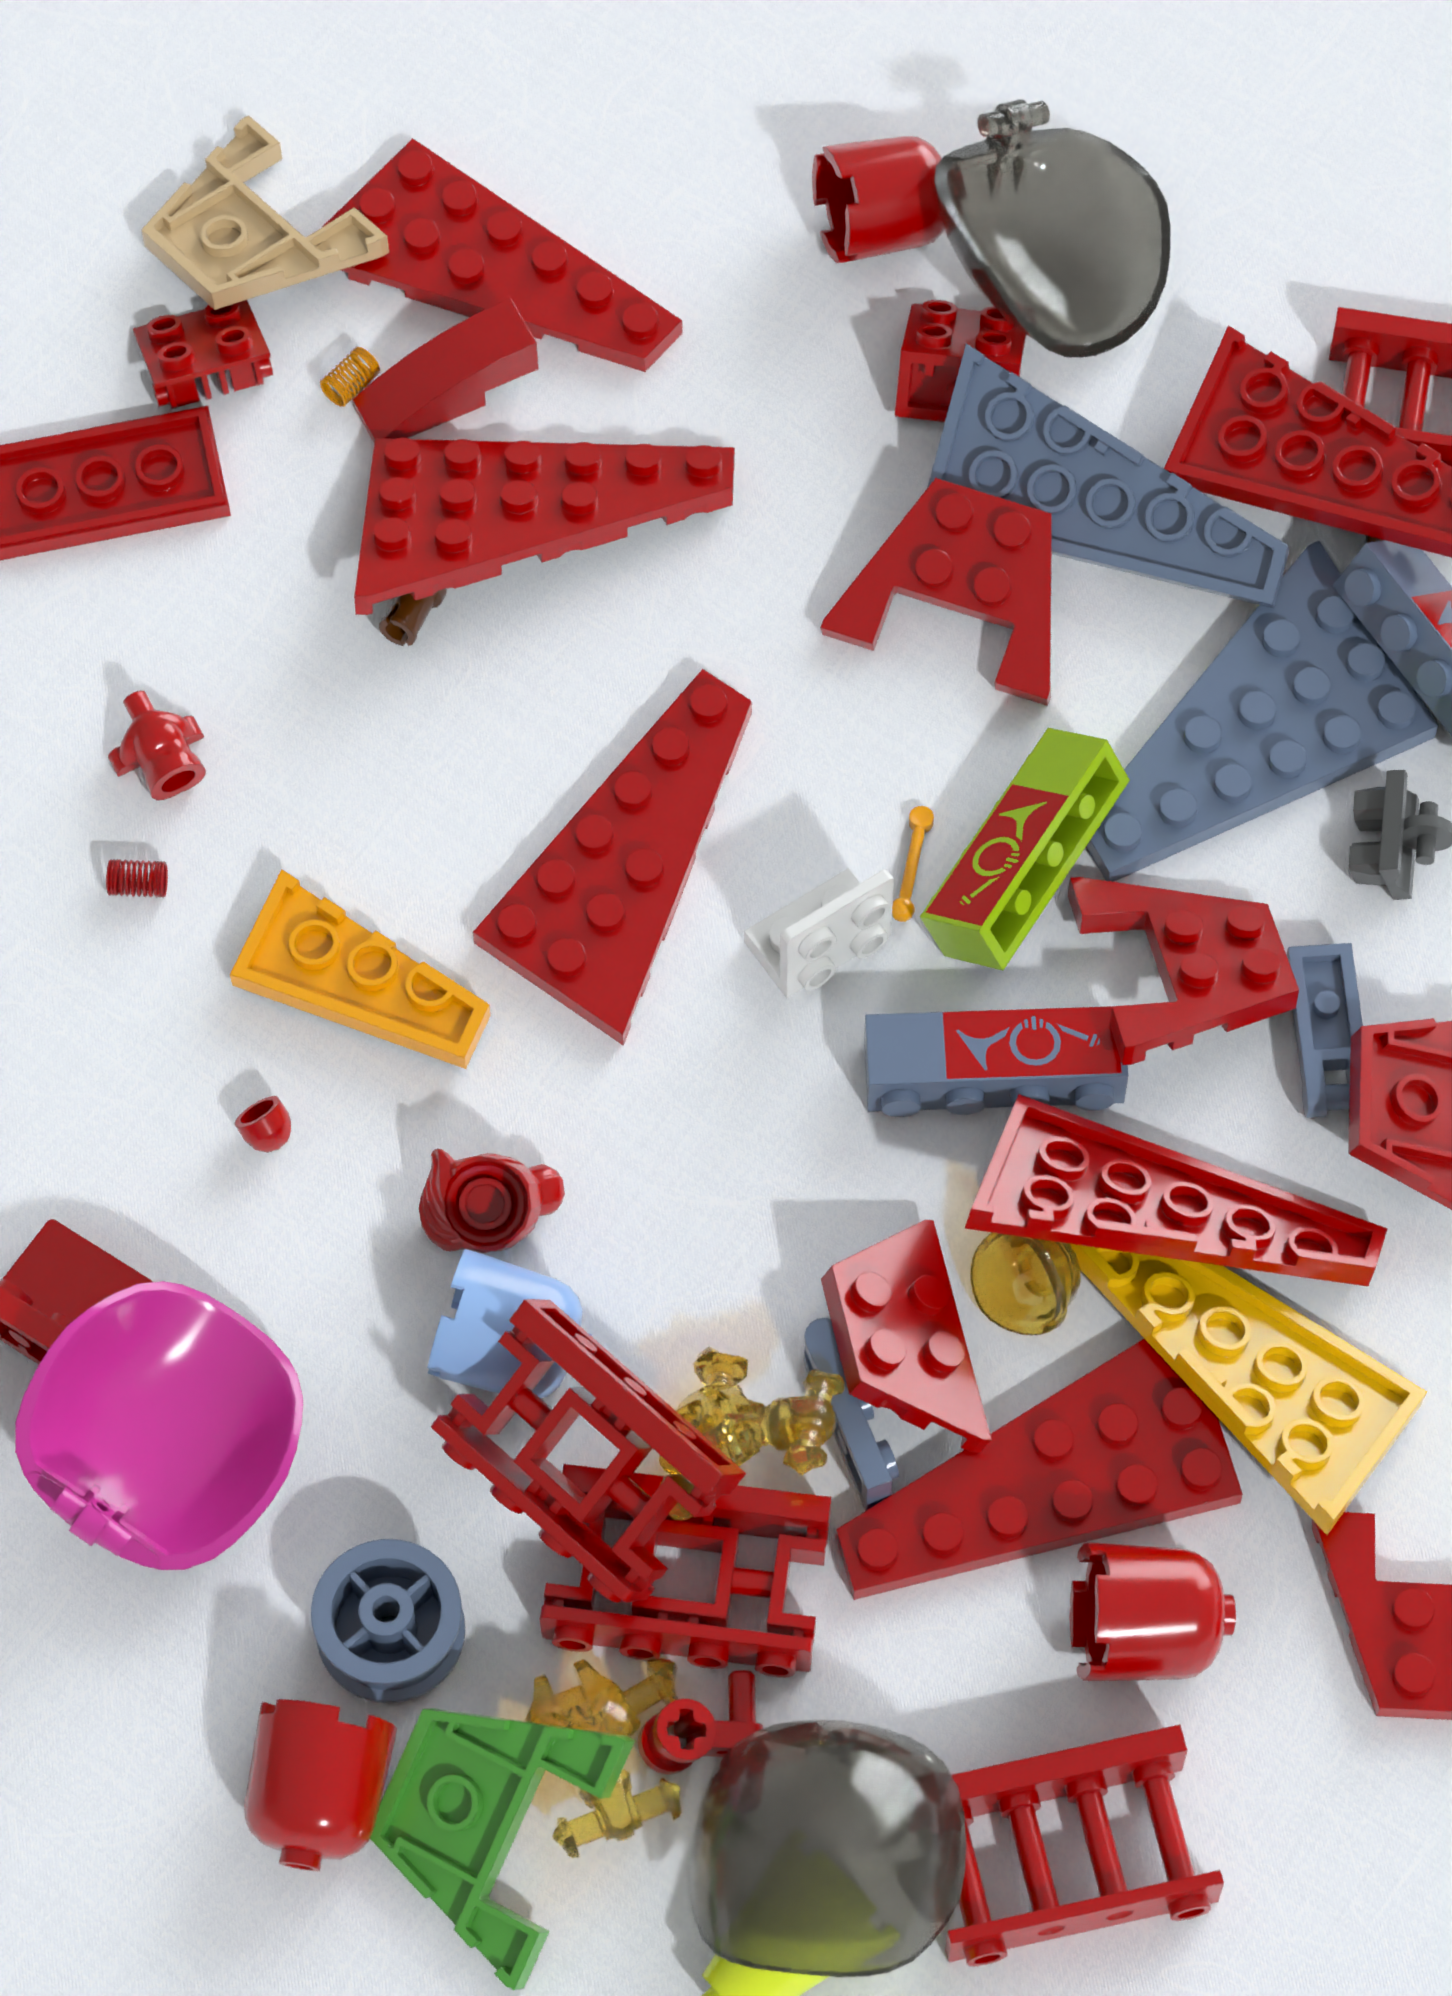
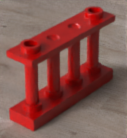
M1338 307L1329 360L1347 363L1342 394L1365 407L1371 366L1405 371L1406 378L1396 434L1418 447L1424 443L1440 453L1441 461L1452 467V436L1422 431L1430 375L1452 379V324Z
M1180 1724L911 1783L909 1805L915 1829L932 1826L934 1832L941 1833L964 1923L962 1928L947 1931L945 1951L948 1962L965 1959L968 1966H982L1004 1959L1008 1955L1006 1949L1169 1913L1173 1921L1188 1920L1202 1916L1211 1910L1210 1904L1219 1901L1223 1889L1221 1870L1195 1875L1170 1781L1175 1778L1174 1773L1183 1770L1188 1751ZM1134 1782L1136 1788L1143 1789L1168 1882L1127 1890L1103 1800V1796L1108 1793L1107 1787ZM1067 1796L1069 1803H1076L1100 1897L1059 1905L1035 1811L1040 1809V1802ZM1000 1811L1001 1817L1009 1818L1032 1912L992 1921L968 1826L974 1822L973 1817Z

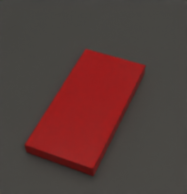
M208 405L0 445V561L231 516Z

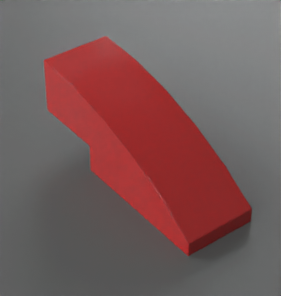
M509 298L456 324L409 353L352 399L353 406L373 442H375V438H410L486 406V391L538 370L537 342L514 302Z

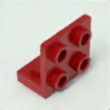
M928 300L923 304H912L900 354L895 416L945 422L966 344L981 352L986 358L1010 373L1013 372L1020 377L1029 318L1023 315H1016L1013 310L999 306L986 307L980 311L957 308L955 304L945 300Z
M50 1219L0 1280V1340L35 1363L40 1364L51 1345L67 1325L87 1309L114 1293L136 1284L150 1283L152 1280L60 1222Z

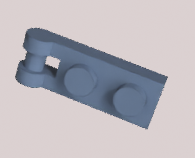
M1352 943L1291 946L1287 949L1286 955L1299 988L1296 1009L1292 1011L1302 1081L1303 1111L1306 1118L1326 1117L1327 1110L1349 1109L1351 1036L1363 1026ZM1345 1070L1347 1083L1325 1085L1324 1071Z
M820 1318L811 1322L805 1331V1368L866 1511L892 1495V1479L899 1477L898 1466L887 1440L884 1439L876 1442L867 1422L874 1419L872 1405L849 1395L831 1319Z

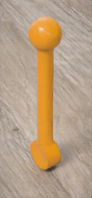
M917 806L909 814V826L913 831L899 898L893 901L892 917L899 922L910 920L915 912L911 897L925 833L932 829L934 823L932 810L925 806Z

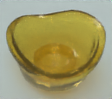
M991 1232L977 1247L972 1258L970 1281L977 1305L990 1321L1010 1332L1022 1335H1042L1055 1330L1065 1320L1067 1307L1075 1299L1080 1287L1081 1269L1077 1255L1068 1243Z

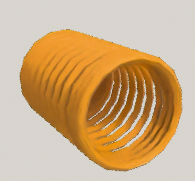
M355 347L350 352V355L348 354L346 358H343V362H339L335 369H332L328 375L320 380V387L330 401L338 406L345 407L356 394L362 391L363 387H366L380 373V366L370 352L362 347ZM359 356L367 363L369 368L361 361ZM329 384H330L331 386H333V387L339 392L340 395H338V394L329 386Z

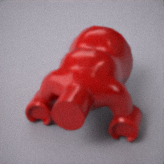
M136 691L128 695L124 699L123 704L133 722L127 729L121 745L108 754V759L117 776L120 777L140 766L145 775L150 795L155 800H165L196 786L204 778L206 770L200 759L189 747L190 744L204 738L195 718L190 715L182 717L171 712L155 710L145 691Z

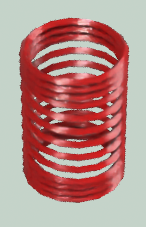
M121 859L109 860L106 872V889L109 896H117L118 894L123 896L125 890V895L128 897L130 889L133 897L136 894V889L138 897L142 893L146 897L148 893L151 898L153 891L156 898H164L166 896L168 868L165 861H154L153 863L147 861L146 863L142 860L140 863L139 860L135 862L133 860L128 862L126 859L124 861ZM125 863L127 864L126 876H125V868H124ZM131 863H132V866H133L132 875H131V870H130ZM137 863H138V867H139V868H138V874H136V866H137ZM144 864L143 883H142V865ZM148 865H150L149 880H148Z

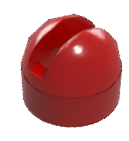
M270 1096L244 1110L237 1117L235 1126L245 1142L253 1149L269 1153L279 1150L287 1143L291 1133V1118L279 1097Z

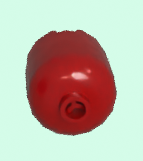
M904 136L824 146V153L814 156L812 169L813 202L815 206L823 204L826 206L830 229L822 230L820 234L829 256L836 264L913 249L935 242L943 234L948 224L952 203H956L959 198V185L955 171L951 167L946 168L937 150L920 137Z
M1083 1543L1079 1548L1077 1559H1079V1562H1088L1085 1581H1072L1070 1638L1071 1647L1085 1648L1087 1663H1079L1077 1667L1078 1677L1083 1681L1176 1680L1196 1677L1214 1662L1220 1651L1223 1636L1233 1635L1236 1624L1235 1599L1232 1594H1224L1222 1582L1213 1564L1198 1553L1180 1548L1106 1543Z
M277 1699L276 1706L267 1702L261 1703L244 1802V1818L250 1832L263 1845L281 1851L279 1864L300 1870L320 1871L322 1859H343L359 1852L369 1842L375 1827L395 1743L397 1728L393 1723L373 1715H368L366 1728L338 1721L340 1707L288 1699Z

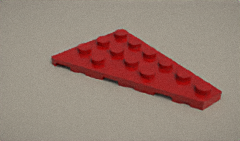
M375 438L354 594L355 614H373L372 604L408 593L416 601L433 596L445 588L456 589L502 575V565L535 555L538 556L541 562H546L559 558L564 553L572 550H586L628 537V527L662 518L666 525L685 520L688 516L695 513H709L732 506L735 447Z

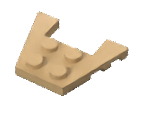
M249 115L241 119L234 127L235 137L225 148L217 146L205 159L206 169L191 185L184 182L141 229L144 246L214 310L374 260L389 253L387 235L355 207L308 237H304L247 187L244 182L283 159L280 142Z

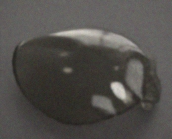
M1023 99L1000 103L994 111L978 116V130L981 136L986 137L985 140L944 155L936 166L934 184L938 208L947 238L963 269L977 289L1009 323L1041 346L1064 357L1082 358L1107 352L1128 341L1145 325L1156 309L1166 285L1171 246V225L1167 201L1157 182L1148 171L1129 154L1111 142L1088 132L1069 128L1032 131V127L1046 124L1049 121L1050 112L1044 101L1027 103Z
M799 1720L774 1724L759 1729L737 1742L716 1766L706 1787L694 1830L688 1871L689 1890L694 1919L702 1940L716 1955L729 1962L755 1969L829 1977L872 1976L889 1973L913 1962L941 1933L960 1900L965 1875L966 1831L965 1815L959 1788L945 1763L925 1745L909 1736L886 1728L842 1720Z

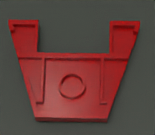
M935 478L823 619L820 627L822 635L874 651L896 593L1013 629L994 682L995 690L1048 706L1051 699L1052 514Z
M1070 877L1068 899L1079 933L1144 930L1169 1001L1112 1006L1109 1026L1122 1065H1132L1144 1061L1147 1050L1165 1044L1172 1051L1193 1044L1194 1034L1220 1025L1226 1032L1296 1009L1299 988L1268 904L1084 877Z
M1434 1018L1361 1026L1351 1036L1348 1154L1451 1210L1452 1021L1435 1023Z
M1344 1512L1328 1535L1312 1520V1532L1316 1543H1320L1329 1569L1327 1575L1335 1597L1339 1598L1350 1630L1348 1636L1376 1716L1452 1720V1585L1377 1581L1375 1578V1513Z

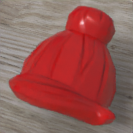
M435 1149L431 1153V1170L422 1191L418 1209L422 1229L431 1242L442 1250L451 1252L467 1249L477 1253L503 1251L512 1248L526 1238L535 1228L539 1216L550 1215L560 1207L565 1197L564 1183L557 1170L544 1164L527 1168L523 1163L514 1158L492 1153L480 1154L455 1161L444 1150Z

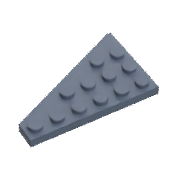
M1320 541L1308 545L1283 575L1274 608L1262 605L1256 608L1124 769L1130 781L1086 846L1106 881L1114 882L1435 738L1438 725L1415 689L1332 586L1341 574Z

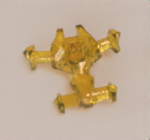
M707 1347L699 1353L693 1366L696 1375L705 1386L688 1395L676 1407L675 1411L738 1466H741L760 1452L759 1448L768 1445L775 1447L777 1451H787L783 1464L794 1469L801 1476L812 1469L825 1466L827 1453L820 1447L831 1438L836 1428V1415L831 1402L834 1395L842 1394L844 1391V1379L840 1375L813 1369L809 1372L805 1381H803V1385L807 1390L805 1396L779 1397L773 1400L772 1403L764 1406L762 1403L747 1399L741 1387L737 1385L747 1377V1359L738 1355L720 1352L711 1347ZM659 1455V1463L664 1471L669 1473V1475H681L680 1472ZM668 1475L664 1476V1478H663L661 1484L663 1483V1481L666 1479V1477H667ZM679 1503L668 1514L674 1520H688L693 1516Z
M664 1658L649 1659L647 1662L648 1677L623 1692L618 1684L600 1675L586 1660L573 1663V1667L579 1683L578 1686L553 1694L545 1674L534 1678L533 1702L525 1721L631 1737L641 1724L637 1715L660 1701L667 1705L678 1699L675 1687L677 1665L675 1662ZM622 1769L610 1798L599 1799L580 1789V1797L585 1805L593 1809V1811L569 1821L563 1817L558 1818L552 1839L562 1846L571 1858L580 1857L577 1847L603 1837L606 1841L611 1839L616 1841L627 1840L635 1835V1830L643 1827L642 1822L667 1812L670 1813L673 1821L679 1818L682 1813L680 1804L681 1788L679 1785L661 1778L659 1786L632 1796L630 1792L632 1788L631 1774Z

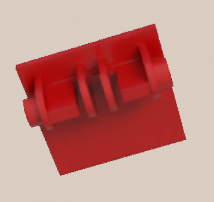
M248 300L216 310L207 305L205 309L180 316L163 315L152 319L147 325L133 328L135 338L153 382L152 388L158 407L170 404L171 409H176L199 402L200 399L195 383V378L198 377L205 399H212L207 375L213 373L217 375L222 394H229L224 372L227 369L234 392L263 385V378L273 376L269 359L271 354Z

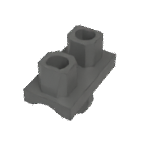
M1405 769L1388 770L1385 787L1355 791L1354 821L1359 831L1382 830L1381 841L1352 843L1349 854V871L1356 884L1386 885L1393 900L1412 899L1415 850L1417 863L1431 865L1435 860V851H1442L1452 845L1451 821L1438 816V804L1435 802H1422L1419 808L1417 794L1407 789L1408 774Z

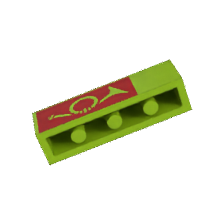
M1047 728L920 915L921 920L945 957L1002 971L1005 969L1130 781L1107 739Z

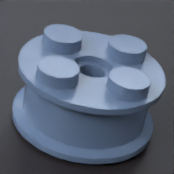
M397 1539L373 1540L357 1545L344 1552L329 1565L314 1591L311 1604V1622L321 1660L332 1678L341 1687L355 1696L380 1703H397L415 1699L438 1686L453 1670L461 1655L465 1639V1619L458 1585L445 1563L434 1553L420 1545ZM385 1617H396L393 1621L381 1622Z

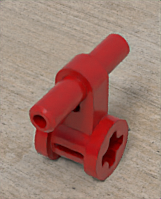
M737 1670L728 1675L729 1721L714 1720L708 1708L696 1700L687 1698L677 1699L667 1704L659 1713L645 1722L639 1732L638 1749L643 1761L652 1770L667 1775L684 1771L694 1761L703 1756L729 1757L730 1805L736 1810H751L758 1805L757 1756L764 1754L763 1725L756 1723L755 1675L748 1670ZM672 1725L674 1726L675 1736L668 1735L667 1729ZM679 1738H686L687 1745L683 1748H680Z

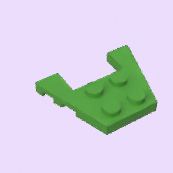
M435 1708L422 1709L382 1798L370 1839L425 1899L431 1898L455 1924L454 1931L470 1948L476 1947L497 1970L494 1974L505 1986L512 1990L524 1989L550 1931L489 1898L491 1890L545 1770L599 1799L610 1798L635 1740L624 1735Z

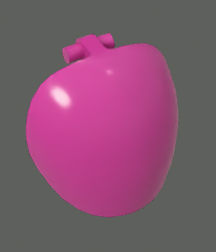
M165 1281L140 1283L114 1293L87 1309L67 1325L51 1345L37 1367L23 1396L16 1419L15 1452L24 1477H26L33 1490L51 1508V1511L59 1515L71 1526L69 1531L90 1546L96 1543L116 1556L145 1567L159 1570H186L213 1560L235 1544L273 1501L288 1476L297 1451L302 1426L304 1399L298 1374L289 1358L271 1338L243 1316L206 1293L182 1284Z

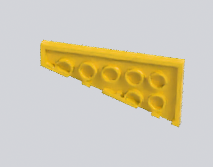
M1055 1242L1326 1535L1331 1531L1416 1414L1427 1394L1426 1390L1224 1266Z

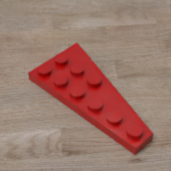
M1018 1094L973 1202L964 1229L1368 1287L1376 1269L1388 1228Z

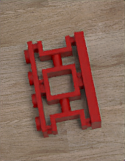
M524 1299L509 1319L514 1328L511 1331H505L498 1341L522 1364L489 1407L475 1394H458L450 1404L453 1408L448 1415H439L431 1425V1428L445 1440L442 1444V1449L453 1461L468 1470L476 1468L493 1484L490 1492L498 1502L517 1514L526 1513L542 1528L538 1535L550 1549L565 1558L573 1556L591 1573L587 1579L592 1587L601 1595L616 1603H619L621 1600L626 1603L647 1600L655 1590L652 1583L657 1579H661L668 1568L650 1553L644 1545L667 1515L679 1503L694 1517L709 1516L717 1506L715 1504L717 1499L721 1495L731 1494L746 1472L551 1300ZM556 1362L583 1387H569L552 1409L533 1392V1389L553 1363ZM516 1413L535 1430V1433L513 1460L487 1435L500 1434ZM579 1415L620 1450L587 1494L581 1491L546 1459ZM653 1448L681 1475H668L653 1496L650 1497L630 1477ZM612 1500L634 1519L613 1548L584 1524L586 1522H596Z
M563 1464L562 1473L581 1491L587 1494L606 1469ZM634 1472L630 1479L652 1497L667 1476ZM737 1485L731 1494L721 1495L715 1502L717 1506L709 1516L694 1517L682 1505L677 1503L644 1547L655 1557L657 1545L722 1553L715 1604L649 1596L647 1600L632 1602V1615L593 1611L596 1590L587 1579L591 1572L583 1566L580 1587L546 1583L544 1605L541 1606L540 1613L542 1638L552 1640L554 1646L572 1652H587L592 1650L593 1645L619 1648L622 1655L636 1660H656L660 1658V1654L687 1657V1661L690 1664L706 1669H722L728 1666V1662L753 1665L757 1672L777 1678L792 1677L796 1671L810 1672L816 1631V1617L784 1613L790 1563L796 1562L824 1566L831 1521V1497ZM612 1500L596 1522H586L584 1524L604 1541L606 1530L605 1517L630 1521L634 1519ZM739 1534L778 1539L774 1572L736 1567ZM732 1594L770 1599L767 1632L727 1628Z

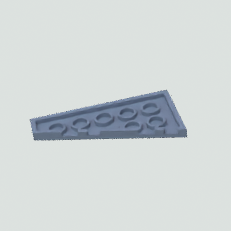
M966 344L928 487L935 478L1051 513L1053 555L1274 608L1290 550L1287 544L1228 507L1222 506L1174 473L1166 471L1147 459L1142 453L1067 406L1061 405L1034 388L1024 379L1013 372L1010 373L986 358L984 354Z

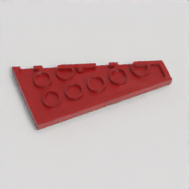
M413 138L322 226L324 227L355 207L387 235L389 253L383 257L342 269L341 271L348 273L349 280L368 286L372 280L404 290L406 298L467 317H471L511 298L534 338L542 340L544 334L576 344L579 352L646 372L683 334L682 320Z
M1228 325L1164 469L1174 473L1202 493L1452 558V467L1441 461V454L1424 443L1418 447L1396 434V427L1325 383L1321 381L1312 383L1289 369V362L1272 351L1267 355L1246 343L1244 334Z
M702 669L473 931L474 944L624 1046L631 1028L632 1016L640 996L643 997L650 979V970L661 941L665 940L695 862L698 845L714 813L715 801L725 775L729 774L751 717L752 701Z
M1142 1339L990 1434L992 1440L980 1453H971L963 1450L837 1528L836 1540L853 1600L1240 1504L1243 1493L1218 1417L1145 1339Z

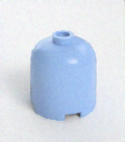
M464 1249L451 1283V1287L455 1288L451 1308L457 1309L455 1319L441 1315L428 1362V1374L452 1382L500 1393L522 1363L498 1341L505 1331H511L514 1328L509 1319L524 1299L551 1300L581 1326L583 1310L579 1297L570 1286L557 1279L479 1252ZM554 1362L533 1389V1392L540 1399L549 1396L560 1387L567 1372Z

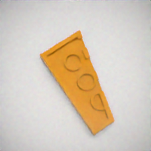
M282 869L230 973L232 986L464 1069L467 1068L491 1016L490 1004L427 963L421 962L419 964L397 950L395 942L376 930L371 933L346 916L344 909L325 897L322 900L302 888L298 879Z

